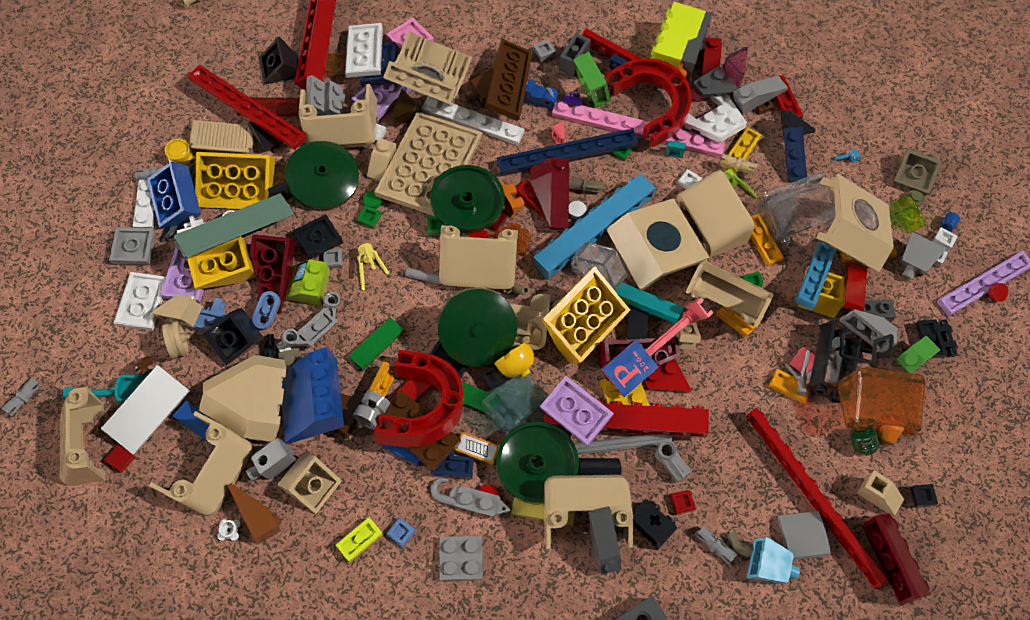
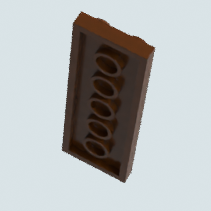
M503 38L501 39L485 108L504 115L509 119L519 120L532 51Z

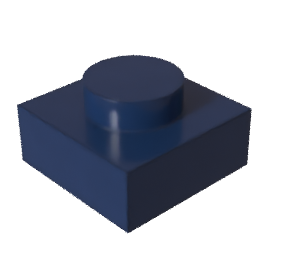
M613 54L610 58L609 68L613 70L628 61Z

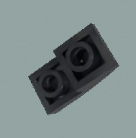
M630 305L626 340L646 339L648 312Z

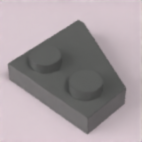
M721 66L692 83L693 88L702 98L724 96V94L733 93L739 89Z

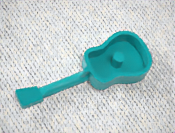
M149 369L145 375H139L138 373L134 375H121L117 378L115 387L91 389V391L97 397L115 396L117 401L123 404L153 369ZM64 387L62 398L65 400L67 394L76 388Z

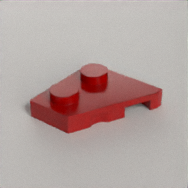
M676 359L658 365V368L643 381L647 391L691 392V388Z

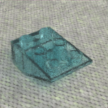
M529 374L523 378L517 376L495 389L482 400L481 409L507 435L511 430L524 424L539 411L541 404L549 395Z

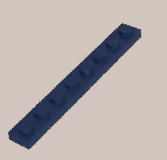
M631 128L497 157L496 160L500 175L503 176L529 170L531 166L549 158L572 161L638 146V140L634 129Z

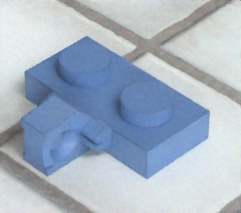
M215 298L212 307H208L207 310L201 309L194 327L191 328L207 331L227 315L225 314L226 311L223 310L225 306L223 299Z

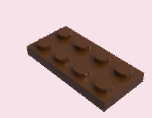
M401 390L390 401V405L383 415L417 418L429 412ZM451 431L442 439L429 445L405 448L434 472L461 444V439Z

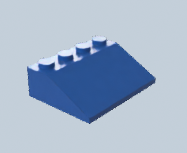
M328 347L309 352L286 370V376L282 381V389H284L282 408L286 444L344 427L337 358Z

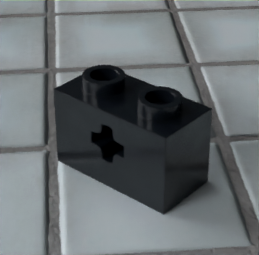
M645 499L633 512V527L658 550L678 528L675 525L676 522L670 516H665L660 511L659 506L653 501ZM655 519L657 523L652 526L650 522Z

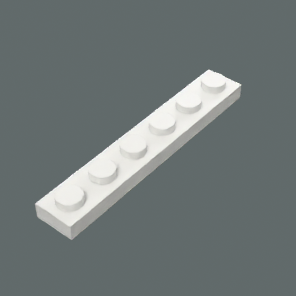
M430 96L427 97L421 108L422 112L483 132V134L517 146L524 134V128L455 104L450 105Z

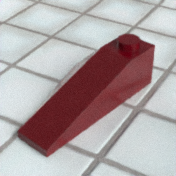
M549 158L529 168V183L535 191L537 202L542 207V213L549 229L564 231L568 228L569 160Z

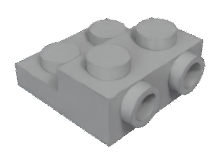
M312 75L309 76L306 85V105H313L317 110V114L321 116L345 114V108H343V101L345 99L343 87L331 80L324 83Z

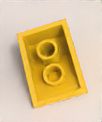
M242 236L187 258L196 290L237 284L255 278L249 245Z

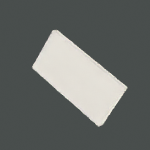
M382 23L348 26L345 70L347 78L381 75Z
M157 365L101 429L129 452L135 454L190 390Z

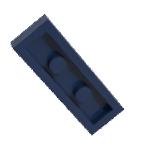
M803 127L783 129L788 182L806 181L808 179Z

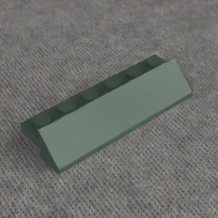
M280 193L174 235L176 239L174 243L176 248L180 249L183 257L188 258L294 215V213Z

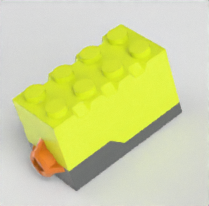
M673 2L672 7L667 9L665 15L667 19L662 22L660 29L662 31L657 35L656 43L658 44L652 48L651 59H658L676 67L689 83L713 13Z

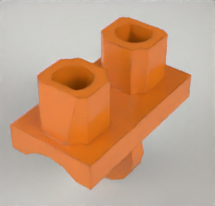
M502 181L500 183L505 196L503 211L506 209L512 218L516 216L517 211L524 208L525 203L522 197L513 199L512 196L517 193L514 183L505 185Z

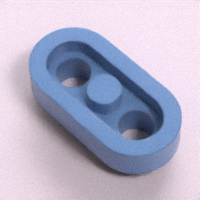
M267 291L261 295L252 317V321L257 328L267 329L273 324L281 302L280 297L276 293ZM273 298L274 303L269 305L268 300ZM266 316L267 321L262 323L261 318Z

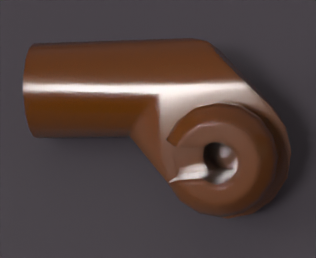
M145 356L137 360L133 364V370L136 373L138 372L139 375H145L149 370L148 366L153 363L152 358Z

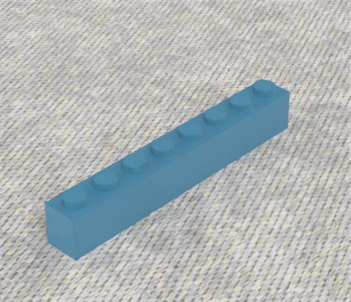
M642 174L636 178L632 177L627 182V185L623 188H618L613 196L605 198L597 208H592L586 217L579 218L573 227L565 229L560 237L552 239L543 250H538L533 256V266L549 280L575 257H578L608 233L606 228L625 214L639 209L653 198L656 187Z

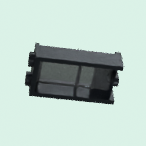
M832 320L821 324L819 327L821 331L810 382L807 384V387L814 390L816 394L825 396L833 403H841L851 400L858 361L840 357V336L848 330L845 328L835 330L836 321ZM860 336L850 339L844 337L843 354L859 358L862 338Z

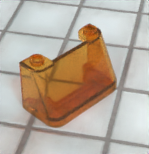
M865 367L855 370L837 382L847 428H855L857 431L866 430L873 423L904 427L902 434L908 437L916 436L921 431L926 388L923 375Z

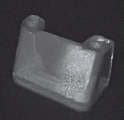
M825 172L772 189L762 195L755 212L761 216L777 246L789 244L796 233L824 224L825 227L832 225L836 216L835 195L830 190V187L819 184L823 177L828 178Z

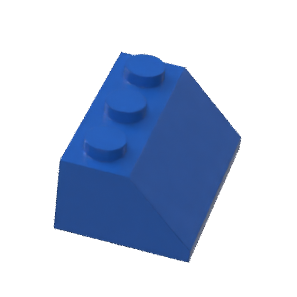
M169 162L147 178L160 228L190 222L189 216L193 215L196 218L201 215L188 166Z

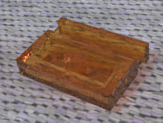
M328 53L326 76H346L347 54Z

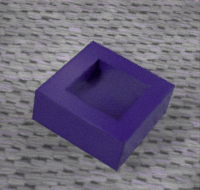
M570 91V93L565 95L564 102L581 106L584 97L580 96L578 92Z

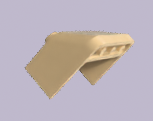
M366 84V100L354 102L351 107V113L317 116L316 108L310 104L306 105V92L304 89L301 90L299 117L302 131L307 137L305 143L329 141L344 148L363 147L373 144L376 138L377 98L371 85Z
M706 261L699 264L686 290V293H691L690 295L696 299L708 298L741 314L745 323L758 327L774 295Z
M195 411L193 415L209 425L206 431V439L215 446L193 484L186 480H179L173 484L170 491L152 482L149 486L203 515L211 516L219 511L230 490L227 485L230 483L235 484L253 453V445L225 426Z
M621 475L549 477L544 484V538L546 549H551V528L563 527L568 521V511H593L608 506L611 509L613 523L619 527H624V538L628 548L633 547V512L627 479Z

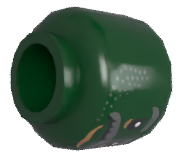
M861 424L854 427L850 433L851 443L856 453L868 456L878 450L880 442L876 429Z

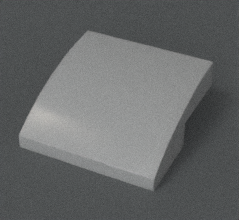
M819 511L778 516L777 522L783 535V546L793 553V560L829 556L831 554Z

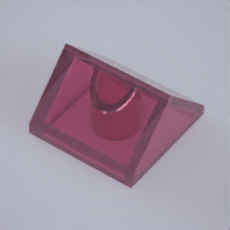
M743 47L727 56L722 67L738 88H740L745 75L748 47Z

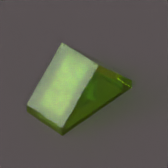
M909 195L891 203L908 234L926 226L916 203Z

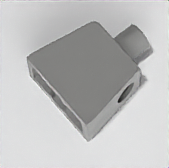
M912 232L900 260V264L906 266L902 276L913 280L916 273L924 275L946 248Z
M276 438L251 457L254 466L246 470L252 481L261 475L270 480L291 468L297 461V457L290 445Z

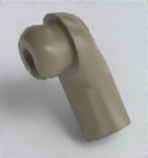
M514 283V286L510 289H502L505 294L513 292L514 294L527 295L530 292L529 286Z
M736 531L726 535L736 554L751 557L753 544L741 542Z

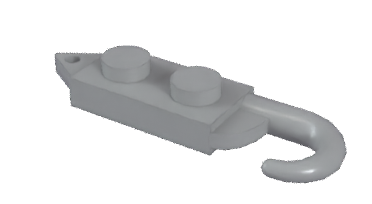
M439 478L431 486L433 498L444 504L494 518L496 515L510 512V509L500 500V496L464 486H456L449 496L440 494L437 487L440 483L447 482V478Z

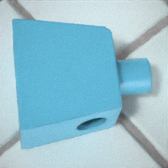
M768 537L754 539L753 552L747 574L748 579L783 584L788 583L790 578L797 579L800 569L792 565L794 555L791 551Z

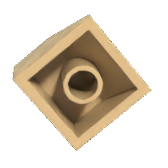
M303 452L277 485L292 498L317 514L342 480L317 457Z

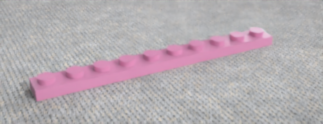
M556 99L552 112V117L613 132L633 128L636 137L645 139L643 128L650 123L583 105L566 103ZM680 129L679 132L662 142V144L667 145L668 140L686 143L685 149L721 158L726 140L719 143L701 134Z

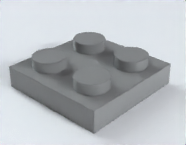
M116 227L109 259L111 264L150 265L156 233L154 228Z
M482 536L440 537V581L483 580Z

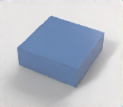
M399 517L386 535L403 548L414 535L416 529Z

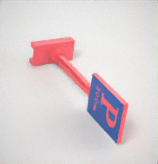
M702 298L686 303L683 306L685 308L684 317L648 348L644 349L638 340H635L601 369L623 397L628 395L658 368L651 358L652 354L688 323L709 318L713 314L712 310L706 312L700 305L704 301Z

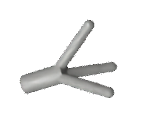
M806 350L801 376L788 363L785 364V367L798 380V395L800 396L806 395V380L812 370H809L806 373L810 354L809 350Z

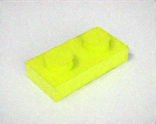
M368 517L337 543L336 547L350 563L379 539L383 533Z

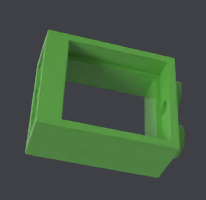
M587 52L573 59L578 78L594 107L598 108L610 102L607 83L591 54Z

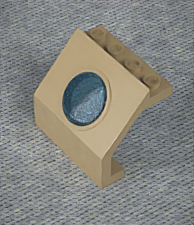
M674 198L629 212L606 228L639 289L645 292L652 290V284L662 277L691 266H699L703 261L708 262L707 259L710 258Z

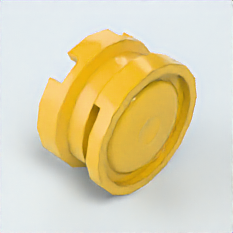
M174 139L165 146L164 152L169 162L188 165L191 159H193L192 149L186 140Z

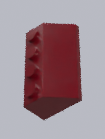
M891 514L876 515L861 525L881 568L886 574V578L899 605L902 606L931 595L929 585L922 578L919 572V565L912 558L908 550V543L902 538L898 530V523L892 518Z

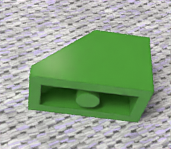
M925 336L900 355L896 362L910 376L937 354L940 349Z

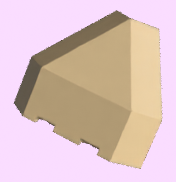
M254 355L203 382V395L199 411L243 438L272 442L276 439L280 425L279 409L282 405L284 393L282 381L286 376L285 360Z

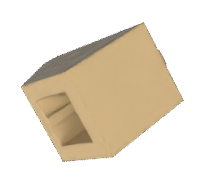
M875 470L864 479L857 492L858 495L883 511L890 513L893 517L904 500L895 484Z

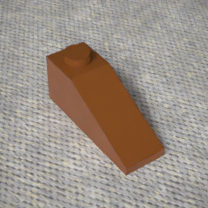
M232 483L227 485L254 540L258 544L281 531L279 524L282 522L276 512L272 513L268 507Z

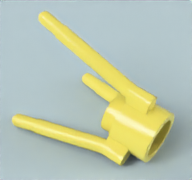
M369 243L358 247L359 255L357 259L359 262L362 291L365 290L363 261L370 263L372 269L375 270L376 267L373 261L376 259L385 274H389L377 251L373 250L372 245Z

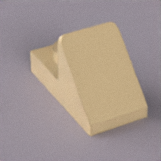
M688 323L676 334L679 349L695 350L696 343H700L701 335L696 323Z

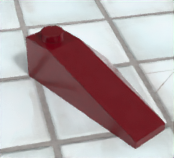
M252 234L250 256L253 261L259 299L264 292L272 291L276 293L281 301L277 313L281 314L293 262L295 241L285 237ZM273 298L268 300L269 305L274 303Z
M672 337L651 355L657 366L680 357L678 337ZM658 338L602 341L597 345L598 363L602 369L635 340H638L642 347L646 349Z

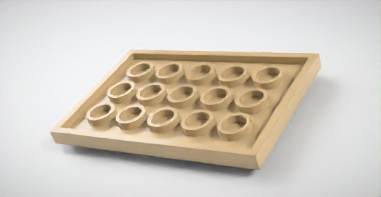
M417 111L374 192L375 196L435 216L430 201L431 189L435 180L444 171L452 167L469 165L482 139L483 132Z

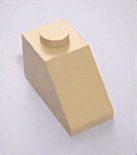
M379 138L372 151L367 178L380 182L397 150L396 143Z
M176 295L156 308L152 314L166 322L173 323L179 321L181 325L194 327L203 306L196 302L197 299L193 296L185 295L183 297Z

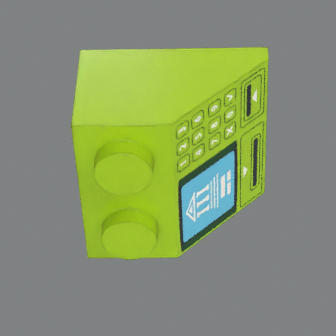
M306 260L293 265L284 300L322 306L330 276L328 263Z

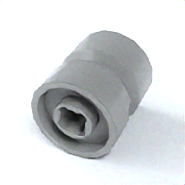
M368 390L361 401L363 405H358L352 416L363 426L375 429V426L378 425L379 414H385L390 402L381 394Z

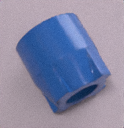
M948 212L941 221V227L952 232L960 222V216L954 212Z

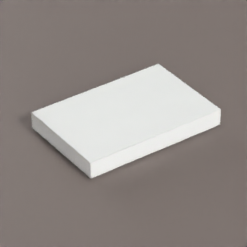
M130 272L114 325L153 331L157 316L152 313L162 304L161 292L166 277Z

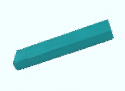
M615 280L611 285L624 303L676 324L684 313V307L618 280Z

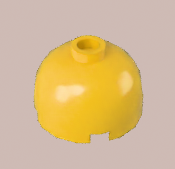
M526 341L504 357H501L494 364L506 377L514 378L520 376V378H523L531 372L529 368L534 364V353Z

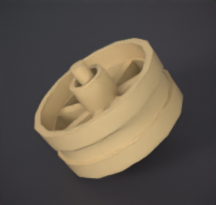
M176 321L172 324H164L162 327L164 341H161V344L166 345L170 357L173 359L181 355H188L187 339L190 338V335L185 334L181 323Z

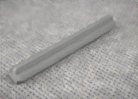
M647 434L592 441L589 446L583 442L574 443L578 455L656 446L664 441L672 442V436Z

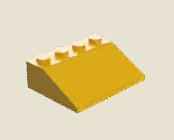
M196 152L195 193L199 207L242 209L270 198L268 188L273 187L275 157L271 155Z
M592 267L542 318V321L558 350L568 362L581 363L625 317L630 309L596 267Z

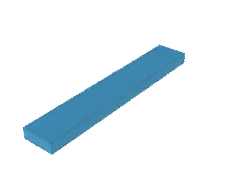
M819 240L795 303L813 311L836 249Z

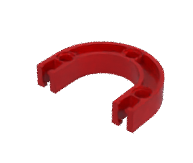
M642 58L626 62L604 75L608 88L611 85V95L613 97L639 83L658 85L670 96L671 108L664 115L648 123L643 128L644 138L648 139V135L651 137L650 146L652 148L674 136L684 126L688 118L692 95L687 79L676 67L658 59Z
M398 350V360H395L394 364L396 377L428 382L440 391L442 398L434 410L421 417L402 418L379 414V426H375L374 430L375 440L379 444L400 447L429 445L449 434L459 422L464 406L462 382L456 370L445 360L427 353Z

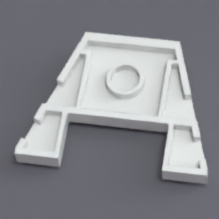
M724 94V96L710 97V100L718 105L717 108L698 119L688 114L684 124L685 128L698 130L701 135L721 143L746 128L747 122L728 94Z

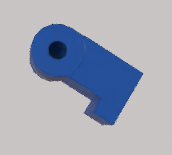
M529 79L526 85L524 101L542 107H554L558 92L554 88L535 84L536 81Z

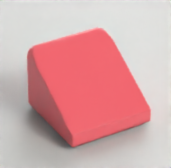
M563 121L552 128V138L557 144L564 143Z
M802 347L789 363L800 374L802 373L807 350L805 347ZM812 352L809 354L806 373L809 372L814 363L815 355Z

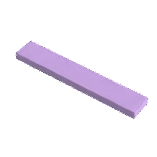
M1021 251L940 298L937 303L949 317L988 294L989 288L993 283L1005 284L1029 270L1030 258Z

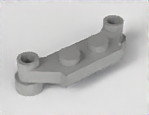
M335 292L327 293L323 299V309L298 332L294 329L284 331L282 345L286 348L292 346H307L310 348L337 324L338 321L335 319L336 307L340 303V296Z

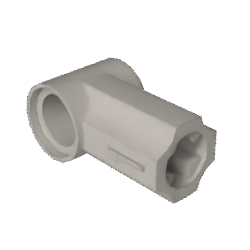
M664 441L658 446L655 451V457L659 462L663 463L676 483L692 472L678 454L676 445L673 442ZM661 449H668L670 456H665Z

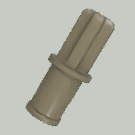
M569 178V189L581 190L583 193L585 191L601 193L603 191V182L590 181L587 178L584 180Z

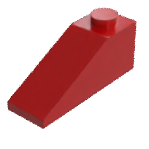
M705 37L701 49V77L720 66L722 53L721 38Z

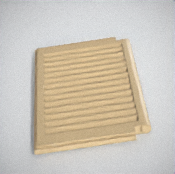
M193 120L189 144L192 145L191 148L249 153V150H252L254 135L248 125Z

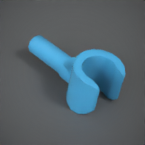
M853 149L848 154L834 156V161L850 158L852 163L860 160L859 157L861 155L856 149Z

